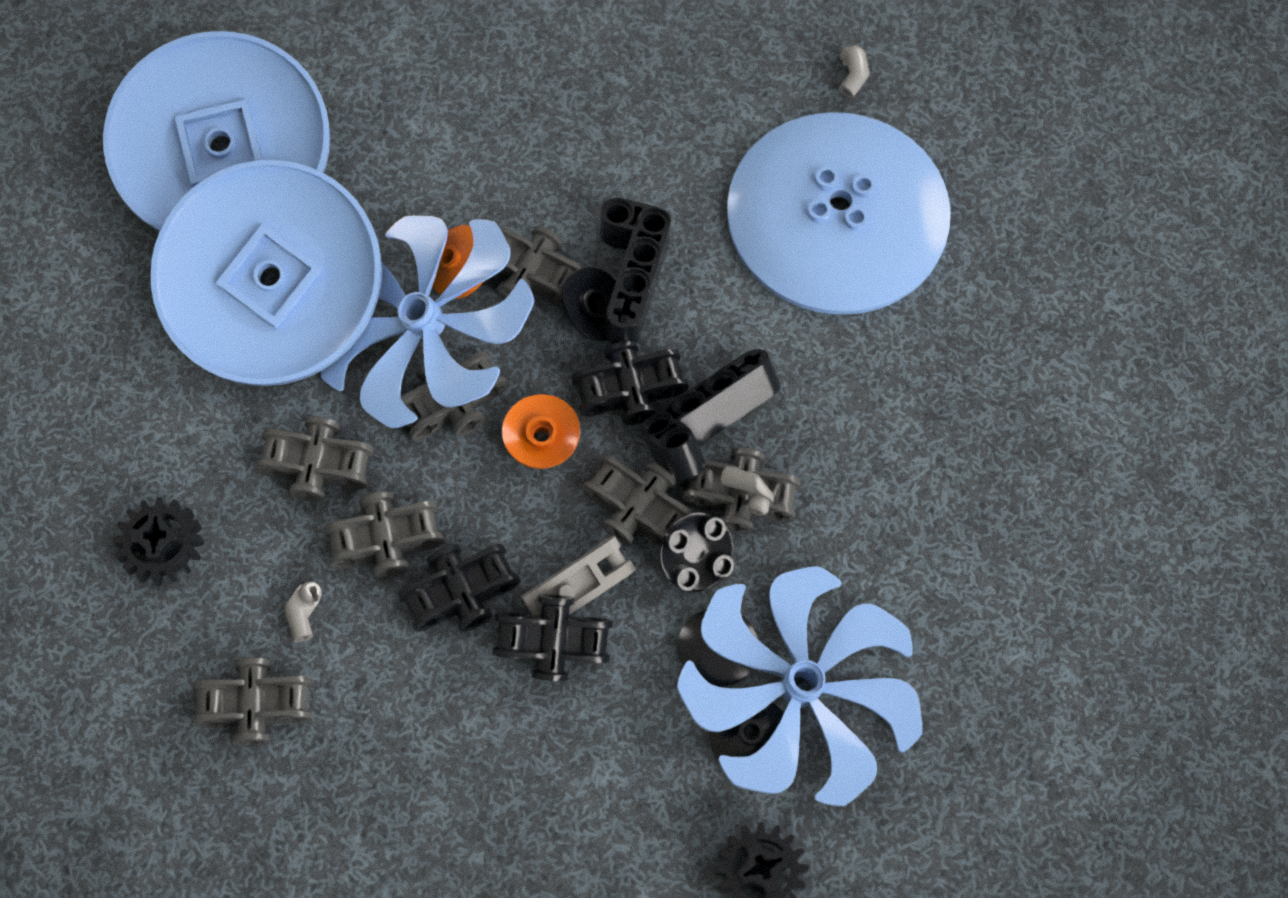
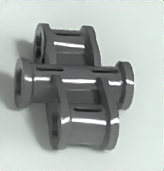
M498 225L510 247V258L507 265L496 274L506 279L505 282H500L497 287L499 294L506 298L515 288L518 281L524 279L533 293L559 307H563L562 291L564 284L572 273L583 267L577 262L555 253V251L561 250L564 244L562 239L550 229L536 226L531 233L533 238L529 241L508 228Z
M488 351L478 352L459 364L468 370H482L493 367L491 364L492 357ZM423 363L418 368L416 375L420 381H425L426 383L401 396L402 401L409 410L418 415L415 422L407 425L410 429V438L417 442L424 440L451 422L454 425L453 432L457 437L467 436L481 427L486 419L483 413L476 411L475 408L501 395L508 388V381L505 377L498 376L488 395L457 407H444L432 398L427 385Z
M319 416L307 417L305 421V427L308 429L306 435L280 429H265L263 431L264 448L261 460L256 461L255 470L270 477L296 479L295 484L290 486L289 494L304 501L321 502L324 501L325 492L322 490L323 483L357 490L367 487L368 480L365 478L368 460L373 457L375 449L364 442L335 439L334 435L338 434L340 430V425L336 421Z
M742 447L732 449L730 458L733 460V465L705 459V468L698 475L690 478L688 490L684 491L682 496L683 502L688 505L724 511L720 519L725 522L729 532L748 534L753 531L754 526L751 522V516L782 523H789L795 520L796 512L793 510L796 491L801 488V480L785 473L760 470V466L765 463L766 456L758 450ZM726 466L741 470L747 468V471L760 476L774 496V504L769 506V511L766 515L759 516L750 512L747 504L751 498L745 491L721 484V475ZM705 479L704 487L701 488L702 480ZM780 493L783 494L782 502H779ZM738 504L741 505L739 514L736 513Z
M605 455L601 461L603 466L591 481H585L581 487L590 499L614 513L611 519L606 518L603 521L602 527L609 535H615L618 541L625 545L632 543L634 540L632 535L636 530H639L661 547L662 540L670 526L679 518L693 513L685 505L665 494L667 489H673L676 485V480L667 470L653 462H649L646 465V473L641 478L619 460Z
M381 491L362 497L359 500V506L362 510H365V515L336 520L325 525L323 528L324 535L329 537L333 555L330 558V566L333 569H346L375 561L376 566L373 568L375 578L387 579L405 574L409 571V564L403 560V554L434 549L441 546L445 541L444 535L438 531L436 522L437 504L433 501H421L393 509L392 504L395 503V497L392 492ZM379 512H381L382 521L379 520ZM422 521H424L425 531L422 530ZM344 539H345V543H346V549L344 548V543H343V540H344ZM386 549L389 551V559L387 558Z
M258 657L237 659L235 661V669L239 671L238 679H206L193 683V691L197 693L196 715L192 717L191 724L199 728L237 726V734L233 736L234 745L245 747L270 744V735L266 734L267 724H305L312 721V713L308 712V689L312 687V679L306 676L267 678V671L272 668L271 660Z

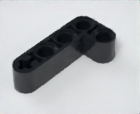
M612 198L604 202L601 207L600 216L601 239L607 245L627 250L607 309L606 337L611 344L620 341H635L637 343L669 246L671 226L670 215L664 209L624 198ZM629 291H637L639 293H630ZM624 315L630 316L626 320V322L623 323Z
M754 349L742 354L644 420L640 431L656 463L679 480L693 478L702 472L706 466V461L699 446L779 391L780 381L768 353L762 349Z

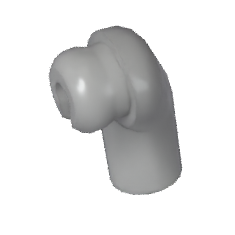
M856 45L845 47L840 54V60H844L842 62L843 65L848 66L849 74L838 87V90L849 99L856 95L870 75L866 52Z
M729 466L724 468L721 475V484L745 491L751 498L747 504L750 512L759 516L766 515L769 511V506L774 504V496L760 476L753 472Z
M312 581L301 584L285 605V614L295 643L303 642L313 637L308 617L318 605L322 596V589L317 583Z

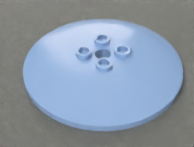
M225 31L203 32L175 39L162 45L140 60L125 76L114 93L108 107L103 131L105 163L117 192L137 217L158 232H160L172 209L188 191L205 178L222 169L249 161L283 160L309 166L324 173L330 148V125L322 96L315 82L300 63L287 52L263 39L247 34ZM224 136L229 138L230 145L226 150L216 152L210 148L211 142L216 137Z
M830 112L803 116L786 122L768 132L750 148L739 163L730 185L727 219L732 243L738 256L752 276L766 289L781 299L804 309L827 314L846 315L874 311L893 304L913 292L925 281L938 263L946 245L950 227V204L944 181L937 167L926 152L910 137L900 130L870 117ZM836 197H842L850 203V207L845 210H838L831 205L830 201Z
M283 160L249 161L230 166L210 175L195 185L175 205L166 218L155 243L150 272L151 290L158 317L165 331L182 353L195 364L209 373L235 383L253 386L282 385L302 380L324 370L342 357L359 339L367 327L378 301L382 278L381 253L374 228L365 211L349 191L336 180L314 168L295 162ZM271 267L279 269L280 278L274 285L265 286L261 283V274L264 270Z

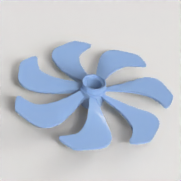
M405 216L397 221L386 232L385 237L406 242L410 246L417 265L419 292L406 295L395 277L381 261L382 278L378 298L398 308L399 317H371L367 327L355 344L336 362L322 370L321 378L332 388L342 391L344 389V379L348 364L355 356L373 344L404 333L374 365L362 385L360 402L363 409L369 415L391 429L411 424L417 420V415L410 411L401 399V384L406 367L420 339H423L427 385L432 398L444 407L452 408L488 395L498 379L500 369L492 367L482 370H468L462 367L451 357L439 335L446 325L475 339L492 344H503L511 341L519 334L534 304V297L524 279L518 281L515 288L504 301L490 308L475 312L444 314L441 306L493 277L507 265L510 258V247L495 221L477 219L469 222L474 242L472 251L459 274L435 301L429 295L447 241V226L442 219L434 216Z
M819 566L783 573L773 581L770 587L769 601L771 612L781 638L794 662L793 665L787 663L762 644L744 623L740 614L742 597L746 589L744 584H734L717 590L702 620L701 635L708 648L723 658L737 664L782 677L780 682L749 688L730 689L717 687L708 683L703 678L692 661H687L679 676L677 690L695 723L711 732L731 729L753 717L781 696L783 697L788 706L775 732L758 752L748 757H730L725 755L719 757L720 766L733 785L767 794L783 792L792 784L797 770L799 755L800 708L811 706L827 742L831 761V775L824 787L814 798L822 804L845 806L874 781L877 774V764L875 757L867 746L818 699L820 695L826 693L862 705L878 714L890 725L896 740L897 750L900 753L908 750L922 735L920 702L915 689L900 679L874 678L825 683L824 673L843 659L862 649L883 646L909 658L912 656L913 647L909 629L882 608L873 604H860L853 607L835 628L818 662L815 663L808 660L807 622L812 603L818 596L832 589L839 588L842 584L841 580ZM799 677L807 680L811 686V691L799 689L795 684L794 678Z

